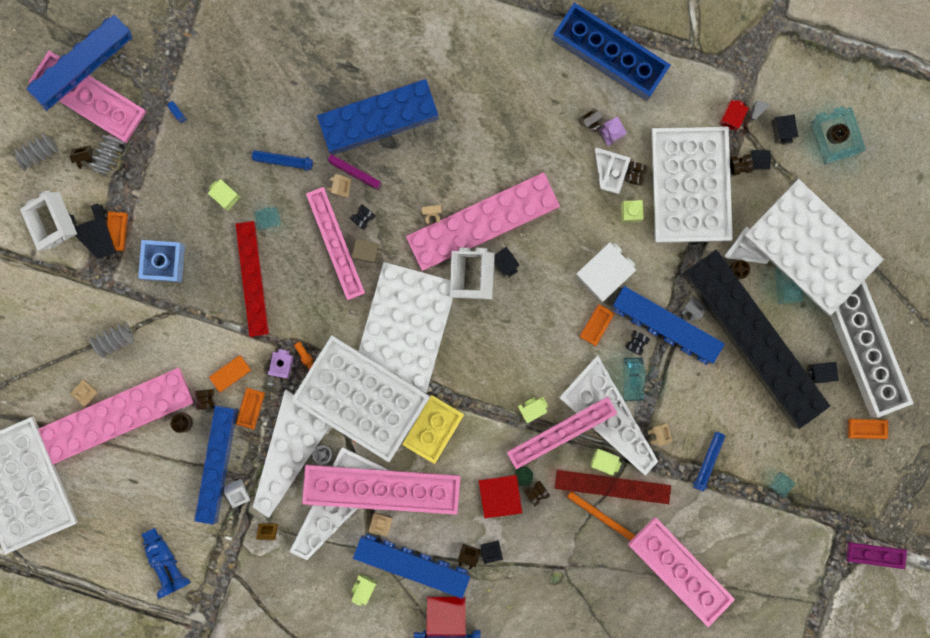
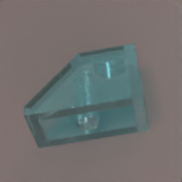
M774 267L778 304L803 302L802 290L779 268Z
M643 357L623 358L624 401H643L646 376Z

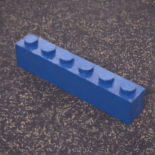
M115 15L111 18H106L99 28L92 30L86 39L75 44L73 50L67 55H62L54 66L48 67L41 77L33 80L29 87L26 88L28 93L47 112L133 38L130 30Z
M625 286L621 288L611 306L615 309L613 311L615 314L621 317L626 315L631 318L630 322L638 327L641 325L647 327L648 333L656 337L659 334L664 337V342L671 346H674V344L680 346V351L689 356L692 353L698 357L697 361L704 365L708 363L714 364L725 343Z
M215 406L195 522L212 525L218 522L237 418V408Z
M366 533V536L361 535L353 557L354 560L463 599L470 579V573H467L468 570L460 566L453 568L449 566V562L440 559L438 562L431 560L432 557L424 553L417 555L413 553V549L404 546L402 549L395 547V543L388 540L381 542L376 540V536Z

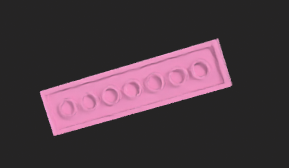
M543 172L440 220L439 223H433L407 235L406 238L421 270L424 271L450 259L452 251H459V248H474L558 209L560 205Z
M176 368L41 427L38 430L52 464H56L195 402L181 369Z
M305 464L302 504L457 515L460 475Z

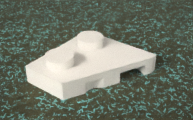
M595 148L601 190L619 195L631 158Z
M745 226L724 255L728 259L767 264L769 261L744 236L749 231L747 226Z

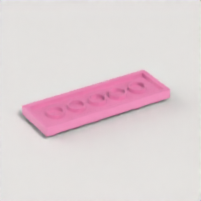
M48 51L29 80V83L41 77L48 67H52L58 62L60 57ZM90 75L59 101L125 143L128 142L147 112Z
M656 517L627 544L707 627L735 600Z

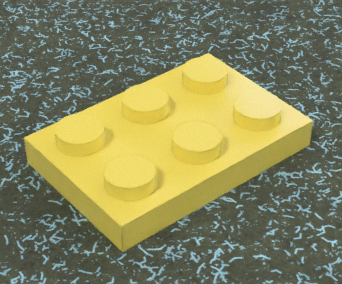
M431 395L402 445L435 464L464 414Z

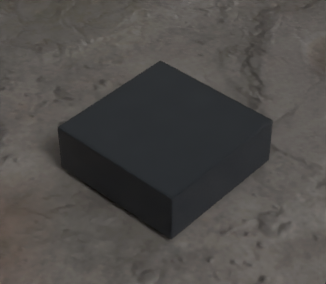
M771 150L750 151L753 160V170L771 169Z
M499 540L480 544L484 564L503 560Z

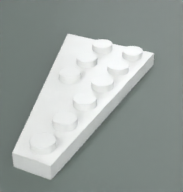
M597 355L559 398L575 413H578L608 396L618 414L594 426L593 429L646 476L658 460Z
M286 389L253 504V508L268 518L330 427L327 423L291 402L294 394Z
M341 447L332 465L335 467L389 470L344 447ZM312 505L290 552L308 560L358 508Z

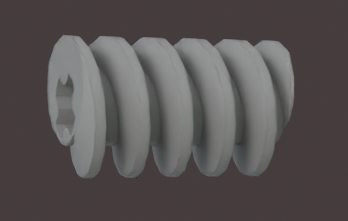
M42 133L43 140L35 137L36 143L34 144L29 140L28 148L24 144L21 145L22 151L14 148L16 160L24 171H26V166L32 168L33 162L39 164L40 159L46 160V155L52 157L53 151L59 153L56 143L50 136L47 137Z
M102 135V139L105 142L98 143L102 149H95L99 156H92L91 158L95 163H88L92 170L109 177L106 172L113 171L109 165H116L113 158L120 157L116 151H123L119 144L126 145V143L113 136Z
M124 321L125 327L117 324V331L110 327V334L104 330V337L96 334V341L89 337L90 344L96 354L104 358L107 353L112 354L114 350H120V346L123 348L127 347V342L129 344L134 343L133 332L126 321Z

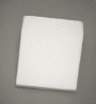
M242 479L224 486V494L232 508L250 501Z

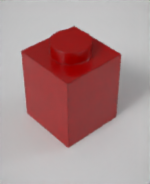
M731 100L725 108L719 125L729 127L730 130L736 132L740 128L749 108L742 101Z

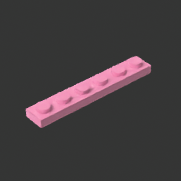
M322 187L306 193L347 301L364 295V288L325 188Z
M607 396L507 451V454L514 467L518 469L618 413Z

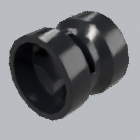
M361 204L357 214H353L350 220L362 230H365L368 227L367 223L373 221L376 215Z
M633 330L631 334L632 341H628L624 347L641 356L644 352L642 347L649 343L650 338Z

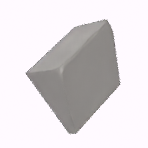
M757 100L752 105L749 123H752L770 106V103Z

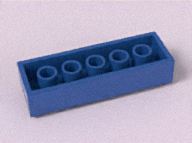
M575 2L552 37V41L648 101L671 64Z
M426 79L317 115L329 153L332 155L439 120Z

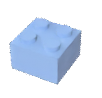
M141 240L138 279L182 283L185 245L179 242Z

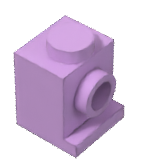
M618 116L604 123L603 127L599 129L607 146L624 138L627 134Z
M278 349V353L273 352L268 375L290 378L294 356L289 355L290 351ZM279 360L284 361V365L282 367H279L277 364Z

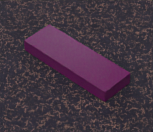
M330 154L328 158L329 164L377 191L381 188L382 183Z
M848 542L847 562L905 569L906 549Z

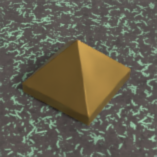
M259 523L256 540H276L278 524Z

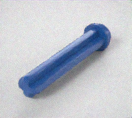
M254 150L252 153V160L257 162L301 168L305 172L312 170L313 159H310L308 156L301 158Z
M715 432L696 482L693 481V488L703 492L708 488L706 487L725 439L723 433Z

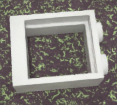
M44 191L39 194V198L27 201V205L20 209L37 251L50 250L77 234L60 192ZM44 204H47L58 230L47 236L36 210Z
M459 248V251H452L450 297L492 299L495 253L487 252V248H476V251H471V248ZM466 257L482 258L480 291L464 290Z

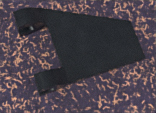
M99 203L92 205L91 209L96 219L76 226L75 216L69 213L77 232L75 237L97 259L117 253L105 219L103 205H99Z

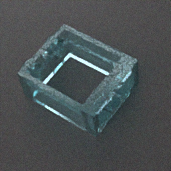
M844 106L834 109V113L830 114L822 112L815 115L816 118L810 122L824 165L866 151L852 107L845 109ZM843 117L846 126L849 128L853 147L830 154L820 124Z

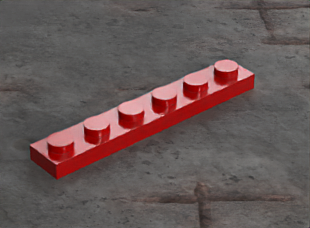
M255 221L235 223L249 337L270 335Z

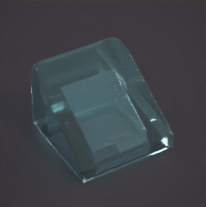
M268 207L254 212L258 231L281 225L277 207Z
M779 472L768 487L782 498H785L796 483L783 472Z

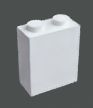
M611 243L606 245L575 275L601 303L636 271L634 262L628 257L625 258L621 254L622 250L615 243L613 245Z

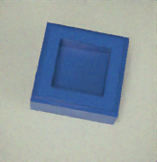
M173 100L167 104L180 123L187 120Z

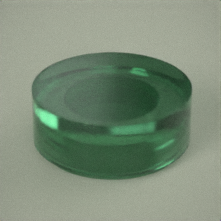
M521 466L514 472V475L517 474L518 484L521 486L529 485L533 480V472L526 466Z

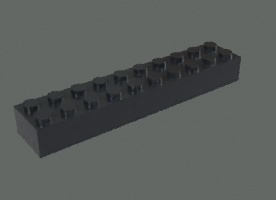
M717 249L681 273L793 428H802L831 407Z

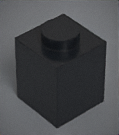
M795 114L775 117L771 121L775 143L781 142L782 145L793 143V140L799 137Z
M507 246L494 255V265L503 278L507 275L510 278L518 272L517 268L520 265Z
M836 362L808 365L807 374L814 384L839 381Z

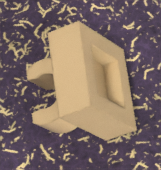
M334 174V177L329 179L333 182L332 188L327 190L332 194L348 198L352 179Z
M441 205L422 207V215H427L425 218L427 224H429L431 216L436 217L437 223L440 222V217L437 213H442Z
M82 380L70 395L86 407L99 392L86 380Z
M668 423L660 424L648 431V434L654 433L656 435V439L651 441V444L658 443V446H662L672 442Z
M374 512L369 532L387 537L393 518Z

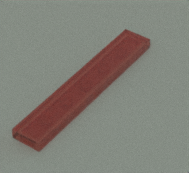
M557 469L554 489L669 505L672 485Z

